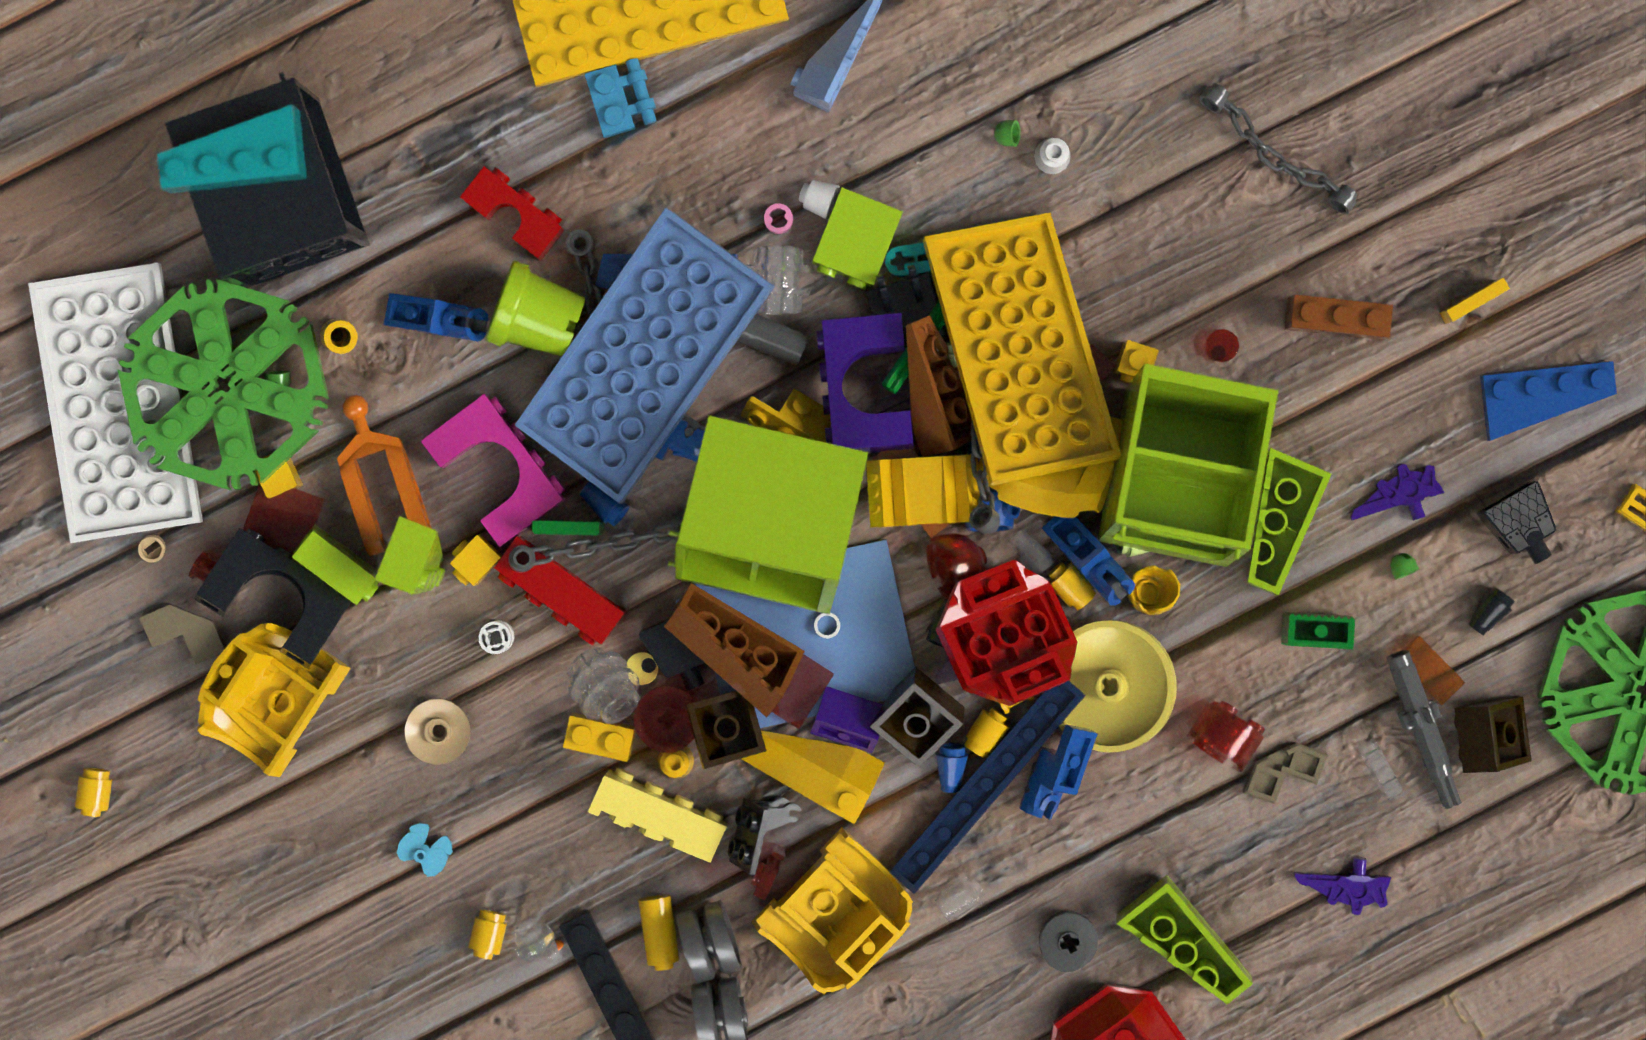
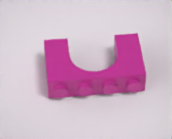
M483 394L421 440V442L440 468L447 467L472 447L486 442L498 443L506 447L514 455L519 466V482L515 492L507 501L480 520L498 546L503 547L532 525V521L540 520L564 502L566 499L562 493L566 490L555 475L549 478L542 467L546 463L537 450L534 448L532 451H529L523 443V440L527 438L523 431L515 426V422L510 425L503 414L507 410L496 396L491 399L488 395Z

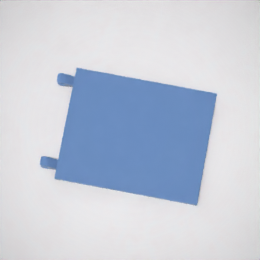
M887 539L846 549L839 584L830 613L838 617L840 630L836 636L828 639L820 637L814 629V621L821 612L695 583L697 587L805 651L783 698L769 716L765 717L755 708L760 728L816 716L826 687H831L873 702L885 701L893 689L915 668ZM823 616L819 619L817 627L820 633L830 635L836 630L837 623L833 617ZM715 672L720 695L736 691Z

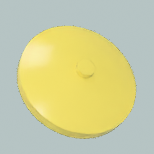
M1098 621L1074 630L1073 633L1078 643L1069 681L1086 696L1059 726L1060 729L1063 731L1067 724L1090 729L1098 733L1092 750L1100 752L1126 751L1152 739L1168 721L1176 700L1177 681L1175 670L1165 648L1148 631L1124 621Z

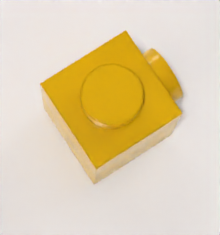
M1126 340L1122 344L1113 373L1121 375L1120 381L1130 384L1144 364H1155L1159 350Z
M481 534L476 535L469 543L466 540L462 541L451 553L455 557L450 562L455 568L452 574L465 586L469 582L476 586L491 572L503 555Z

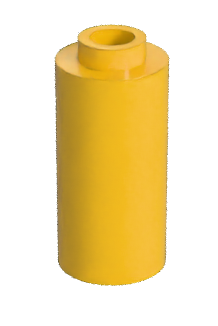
M330 319L323 324L320 330V339L323 345L337 354L350 352L358 340L357 331L354 326L342 319ZM336 328L340 329L343 333V337L339 341L331 339V333Z
M661 894L638 899L647 965L654 966L655 971L674 968V963L678 962L680 958L671 895Z

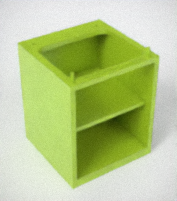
M1144 364L1125 389L1120 419H1122L1119 444L1121 456L1116 460L1112 481L1103 507L1098 541L1227 567L1235 560H1239L1242 555L1250 551L1279 390Z
M708 416L680 532L670 530L669 533L671 536L679 537L675 545L674 562L668 561V566L676 567L675 579L830 615L840 580L868 452Z

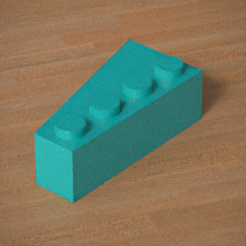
M293 105L157 154L161 189L169 193L307 179L300 111Z

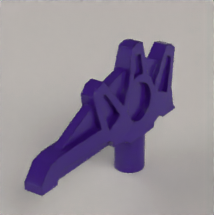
M1406 464L1399 465L1397 467L1398 476L1388 482L1384 480L1378 481L1375 485L1378 490L1361 506L1352 511L1351 521L1401 505H1408L1413 521L1426 517L1421 501L1425 497H1433L1445 493L1435 479V467L1426 465L1423 472L1410 471Z
M1354 857L1353 872L1345 875L1294 872V877L1299 884L1310 886L1326 895V901L1331 905H1335L1337 902L1350 905L1352 914L1360 915L1363 906L1374 902L1380 908L1388 905L1386 890L1389 887L1391 876H1368L1366 874V858Z

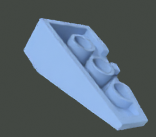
M867 0L808 60L804 69L798 67L790 84L795 87L793 91L795 97L828 113L830 112L883 0Z

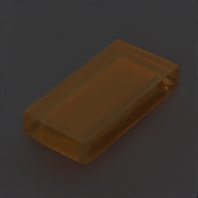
M1417 635L1403 649L1409 650L1423 688L1439 705H1443L1465 684L1461 677L1420 636Z

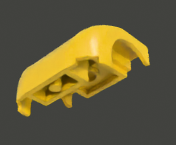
M843 827L819 850L822 856L779 901L773 898L751 921L757 932L781 949L803 972L811 986L823 994L835 992L845 987L848 990L856 984L904 934L910 925L909 919L912 913L913 901L900 882Z

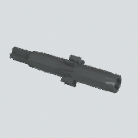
M1409 650L1395 652L1386 659L1405 710L1397 713L1402 728L1405 727L1406 730L1412 729L1422 760L1430 779L1434 781L1442 806L1445 809L1460 805L1462 802L1451 775L1453 770L1435 719L1442 717L1438 704L1434 700L1428 701Z

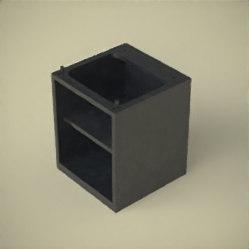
M284 72L279 73L281 82L164 122L172 146L175 148L293 105L300 111L307 179L188 191L218 278L246 288L370 246L319 98L295 78L286 80Z

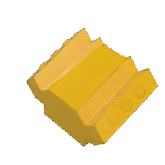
M971 455L866 461L870 528L969 522L972 510L978 506L980 493L977 481L972 474ZM976 457V467L979 470L978 458Z

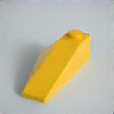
M761 730L766 752L742 758V760L827 810L855 824L877 782L885 762L863 750L847 745Z

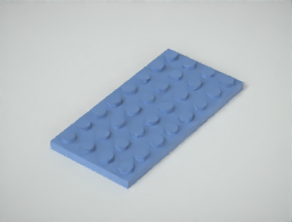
M665 208L520 416L515 426L618 503H623L775 286L672 210Z

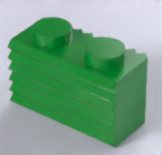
M1285 612L1282 615L1281 644L1336 649H1353L1355 619L1352 616Z

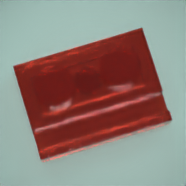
M774 843L771 852L773 858L768 856L765 864L758 862L756 874L752 875L750 882L751 885H754V896L763 900L766 899L779 871L780 861L778 859L784 860L786 848Z

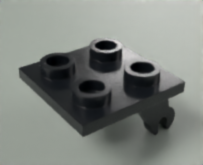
M914 264L907 266L909 272L908 279L885 286L884 277L881 274L876 276L878 288L866 291L872 315L901 313L904 348L907 347L906 325L929 316L938 303L929 273L917 275ZM945 325L939 331L942 337L948 335Z
M781 796L774 798L772 801H753L743 798L742 806L738 807L735 816V823L737 825L735 837L731 838L728 845L729 862L746 873L755 875L765 832L788 823L797 822L799 819L796 816L789 815V812L791 810L800 811L801 808Z

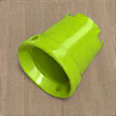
M513 260L498 297L485 341L499 347L506 342L562 357L573 338V332L576 323L579 321L585 297L530 272L528 264Z

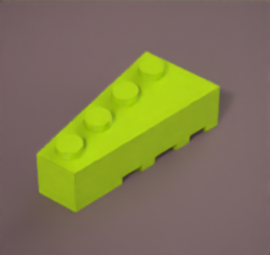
M1273 448L1269 449L1247 584L1275 596L1280 594L1330 480L1331 473Z
M399 516L375 580L412 595L432 591L435 586L439 587L445 574V569L441 568L444 559L438 531Z
M1165 875L1116 915V924L1124 930L1131 932L1149 948L1157 951L1168 962L1187 973L1194 981L1224 1003L1229 1004L1253 985L1252 977L1248 970L1168 875Z

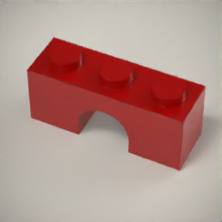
M484 166L460 198L489 221L501 208L512 207L517 209L521 215V225L512 239L541 261L565 231L559 225L562 219L548 208L544 212L533 205L537 199L522 187L518 191L511 188L507 184L510 178L498 168L494 167L490 171Z

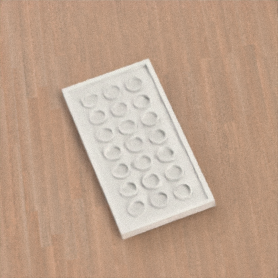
M161 263L28 283L70 543L203 522L196 480L156 468L161 465L165 456L160 463L156 465L151 464L149 460L154 457L155 448L151 446L145 452H140L137 449L142 441L147 440L146 437L138 445L133 443L118 370L131 372V369L122 367L119 364V360L130 362L134 359V352L124 348V345L126 343L140 345L138 341L127 338L167 302ZM168 319L153 334V343L159 348L175 352L171 321ZM144 379L137 385L142 417L148 424L158 422L183 398L182 389L153 380ZM189 441L178 451V457L182 462L194 465Z

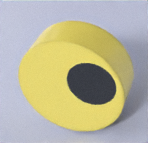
M648 652L635 653L628 659L626 664L628 678L638 685L651 683L659 672L658 665Z

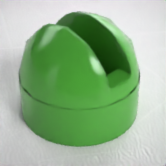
M1017 120L999 122L994 132L995 140L1000 145L1016 147L1019 144L1021 134L1019 122Z
M270 371L264 373L265 380L290 387V371Z
M1407 553L1395 555L1391 560L1390 567L1395 580L1420 570L1416 560Z

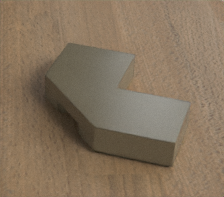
M173 604L140 617L152 648L183 635L195 665L220 655L226 648L215 621L186 611Z
M1297 742L1253 762L1243 793L1275 804L1286 774L1317 785L1328 754Z

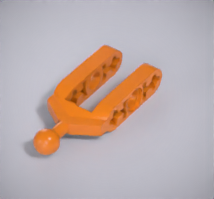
M351 395L343 402L342 409L344 415L349 420H353L357 435L337 457V461L364 547L371 557L386 552V545L357 461L358 459L385 451L407 519L431 529L432 527L401 438L370 431L365 418L368 412L367 401L362 396Z

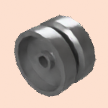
M721 900L705 905L703 910L705 927L699 914L694 909L676 915L682 949L698 984L714 979L716 969L713 957L716 958L721 971L726 975L742 970V962L735 935Z
M737 976L720 980L718 984L719 1000L717 1001L714 989L709 981L691 984L692 1005L698 1040H722L721 1032L723 1031L726 1040H748L747 1027L749 1024L747 1009Z

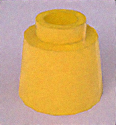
M670 743L663 747L659 753V769L669 778H683L693 768V753L689 747L682 743Z

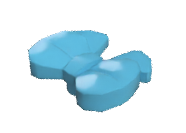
M418 823L410 826L409 830L411 832H408L400 840L397 855L402 861L415 859L416 862L421 863L423 872L427 877L436 876L446 866L448 854L451 855L453 852L452 842L447 836H442L430 847L425 844L430 827L428 824Z

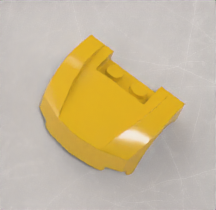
M1110 417L1119 445L1122 419ZM980 458L978 463L979 470L984 471L983 460ZM1116 460L990 486L988 475L986 477L989 487L998 491V499L1009 505L1038 514L1075 518L1080 511H1096L1097 513L1102 511L1112 481Z
M265 623L258 625L247 633L239 634L213 662L198 695V702H200L198 723L200 726L197 727L200 735L219 740L241 752L258 765L268 776L280 777L297 752L294 745L327 694H335L351 668L324 649L320 650L310 668H305L280 652L292 631L276 624Z

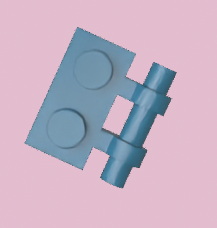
M638 58L626 61L629 74L625 76H619L616 65L585 74L604 138L634 130L635 125L632 116L642 115L644 125L657 122L654 109H656L654 98L649 96L645 83L648 78L645 70H641ZM633 86L637 102L628 105L623 88Z

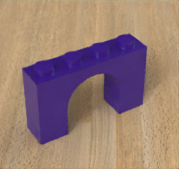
M901 313L822 320L823 330L817 331L818 350H825L826 362L819 363L821 383L827 382L828 395H822L824 415H830L831 427L825 428L826 443L868 453L914 449L910 411L879 414L865 413L854 408L846 400L842 391L845 373L858 359L869 355L904 352Z

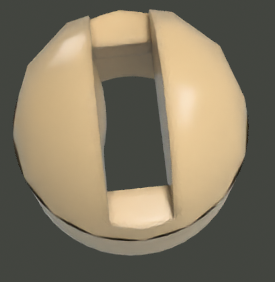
M157 535L144 537L138 546L140 557L144 561L151 563L159 561L166 551L165 542ZM155 541L160 544L149 553L144 550Z

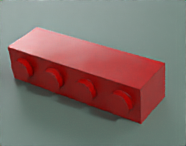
M516 536L494 567V569L500 572L497 578L511 588H514L517 584L526 591L524 597L534 605L541 607L542 604H545L552 609L551 616L559 623L567 627L570 622L580 629L577 635L587 643L594 645L595 642H598L602 645L626 611L554 559L550 563L533 566L524 573L514 571L508 563L509 553L515 547L521 545L528 546L529 548L536 547L522 536ZM543 551L534 552L536 560L548 558L544 556ZM521 552L517 554L516 560L519 564L525 565L528 562V556Z

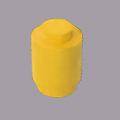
M1061 562L1048 574L1051 578L1049 582L1055 593L1069 607L1073 606L1077 611L1086 606L1096 595V592L1092 589L1093 586L1072 562L1066 565Z
M991 708L989 712L982 710L966 734L968 739L964 745L975 754L986 759L989 753H992L1009 730L1010 726L1005 723L1008 718L994 708Z
M83 768V774L78 778L75 808L81 809V815L100 817L101 811H108L112 786L109 770Z
M480 909L479 916H475L468 948L474 950L473 956L492 960L493 954L500 955L507 923L504 922L505 914Z

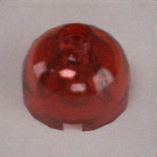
M948 533L930 539L933 543L927 545L926 548L929 571L932 579L939 576L943 586L939 587L938 590L947 600L957 582L985 571V565L987 564L985 551L982 547L977 546L968 536Z

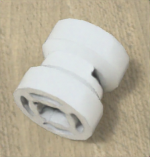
M495 620L485 624L478 635L481 648L491 654H500L508 650L513 645L515 639L512 626L502 620Z

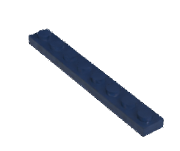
M1070 681L1045 691L893 867L890 873L915 894L1086 695Z

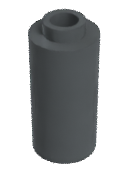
M755 314L737 342L798 366L810 336Z

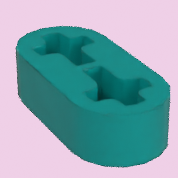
M917 243L892 248L885 257L886 270L895 277L909 276L907 266L914 264L917 275L927 272L931 273L929 262L927 260L918 262L917 256L926 255L924 244ZM896 253H901L903 258H914V262L904 264V270L898 271L896 265L890 264V260L895 259Z

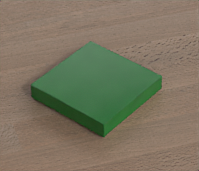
M532 521V532L534 534L598 536L604 533V522Z

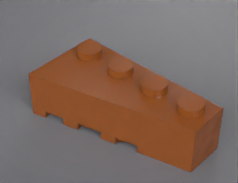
M692 583L675 605L664 626L765 717L769 716L783 698L805 652Z

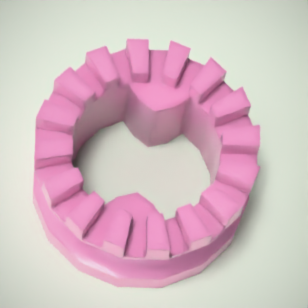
M784 204L771 205L764 214L765 226L770 232L775 234L787 232L793 224L791 210ZM782 210L786 213L784 219L787 221V224L785 226L776 228L771 225L773 219L770 217V214L773 211Z

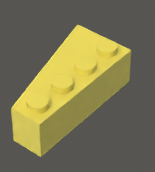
M616 768L615 772L610 769L607 771L588 813L599 817L601 811L609 814L608 817L613 820V823L625 828L626 826L630 828L633 825L639 826L638 831L644 836L658 841H663L664 838L670 840L669 845L711 863L728 824L722 821L724 818L722 814L709 808L702 812L693 807V801L680 795H676L675 799L663 794L664 788L652 782L646 781L645 785L633 780L634 775L621 768Z

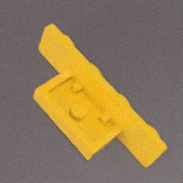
M793 389L780 412L759 399L750 396L741 413V416L746 418L753 426L825 443V428L831 427L830 415H824L823 405L796 389Z

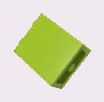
M841 188L812 261V264L818 266L816 271L831 278H835L836 273L848 278L847 284L861 290H865L866 286L873 288L876 276L880 272L903 211Z
M314 524L294 550L292 558L356 606L361 599L367 602L379 587V582L375 580L378 571L316 524Z

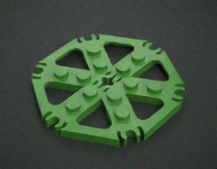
M207 279V291L204 294H199L196 284L191 283L188 290L192 297L189 299L187 287L183 286L127 338L138 341L140 345L137 346L131 343L124 345V348L134 352V359L130 362L119 360V364L124 368L131 369V372L118 370L133 443L138 445L142 439L147 438V440L139 444L137 449L140 452H145L151 446L155 448V455L149 460L151 464L156 465L160 463L165 456L164 461L156 468L227 490H231L229 483L231 476L233 488L240 490V479L242 476L248 475L251 485L257 486L259 479L255 472L258 470L260 483H264L319 432V430L309 428L307 424L322 426L323 421L313 417V410L317 407L327 409L328 405L323 401L315 400V397L329 399L313 325L310 324L307 329L300 332L301 329L308 325L309 320L303 317L296 323L292 322L291 316L298 309L295 305L291 304L284 309L290 303L289 300L216 279L218 284V291L216 293L215 283ZM232 298L262 306L267 311L266 321L235 350L224 306L225 302ZM181 310L188 312L200 360L155 346L153 334L176 312ZM293 344H297L302 348L309 377L306 387L294 389L258 378ZM219 377L223 379L231 377L228 383L231 389L228 392L224 390L216 392V389L219 387L217 382ZM149 379L189 391L158 422L148 424L144 421L137 394V385L141 380ZM248 410L288 421L293 427L292 435L267 458H260L257 455ZM213 419L222 458L220 467L216 470H207L182 462L178 457V451Z
M1646 589L1585 602L1592 611V615L1587 608L1579 606L1577 610L1582 615V621L1579 624H1575L1571 618H1566L1564 620L1565 625L1573 631L1570 633L1564 625L1560 624L1538 693L1539 698L1552 695L1551 700L1544 699L1538 702L1539 707L1551 706L1553 709L1551 717L1542 719V723L1549 725L1558 723L1552 728L1544 729L1596 785H1600L1601 779V787L1609 789L1610 782L1617 778L1619 780L1617 792L1628 795L1646 792V776L1638 772L1646 747V695H1644L1642 700L1640 699L1641 693L1636 691L1638 685L1644 686L1646 682V625L1635 655L1606 624L1605 616L1611 610L1642 604L1646 607ZM1575 645L1581 647L1608 676L1610 681L1570 690L1562 689L1559 686L1558 678L1567 650ZM1617 714L1605 755L1600 760H1592L1571 738L1569 733L1570 727L1575 723Z

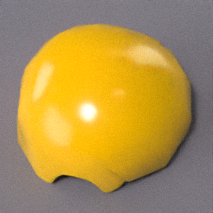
M1151 565L1136 571L1131 578L1135 583V589L1130 595L1128 594V598L1135 609L1147 615L1162 614L1169 611L1180 597V582L1171 569L1166 570Z

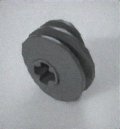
M1061 911L1050 916L1041 928L1039 934L1041 953L1051 967L1061 972H1074L1083 968L1092 960L1097 951L1098 936L1093 924L1080 913ZM1067 934L1071 938H1077L1072 941L1074 946L1071 948H1067L1065 944H1060V942H1064L1062 937Z

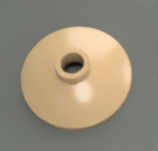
M431 699L419 704L409 714L405 724V740L408 748L418 759L429 764L441 765L457 759L465 751L470 740L471 728L465 712L455 703L444 699ZM436 725L444 727L445 734L442 737L434 734L433 730Z

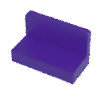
M826 687L810 733L873 753L880 735L870 727V724L883 704Z

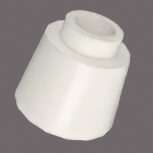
M1058 138L1044 139L1038 144L1034 154L1036 165L1040 170L1048 174L1062 172L1070 163L1071 157L1067 144Z
M812 180L810 184L804 183L799 195V201L803 203V208L828 220L838 198L840 186Z

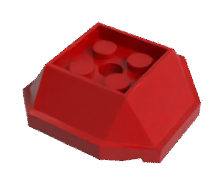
M1014 559L963 579L954 585L935 630L963 691L1012 706L1070 680L1071 667L1078 641L1048 580L1026 569L1023 564ZM1000 631L1006 634L1008 643L1003 641Z
M1105 984L1054 1020L1049 1040L1186 1039L1151 989Z

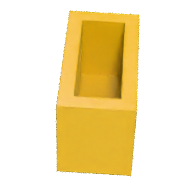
M572 713L569 716L563 748L628 762L637 727Z

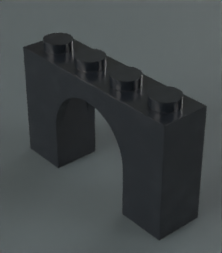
M239 528L196 593L195 600L224 617L241 589L250 580L263 575H276L287 579L297 588L301 595L303 612L301 619L280 652L309 669L351 604V601L306 567H302L292 560L293 555L278 546L273 549L263 543L265 538L251 529H248L246 532Z

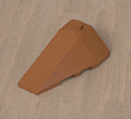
M926 316L906 325L911 420L915 441L919 446L922 457L952 451L970 442L972 421L958 367L953 368L947 357L948 347L931 317Z

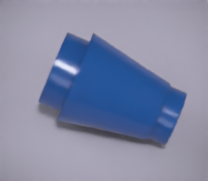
M590 481L580 492V496L584 498L604 524L617 525L630 508L625 503V500L623 503H618Z
M944 743L939 748V751L936 752L941 791L957 793L960 791L968 759V753L965 752L966 746L963 744Z

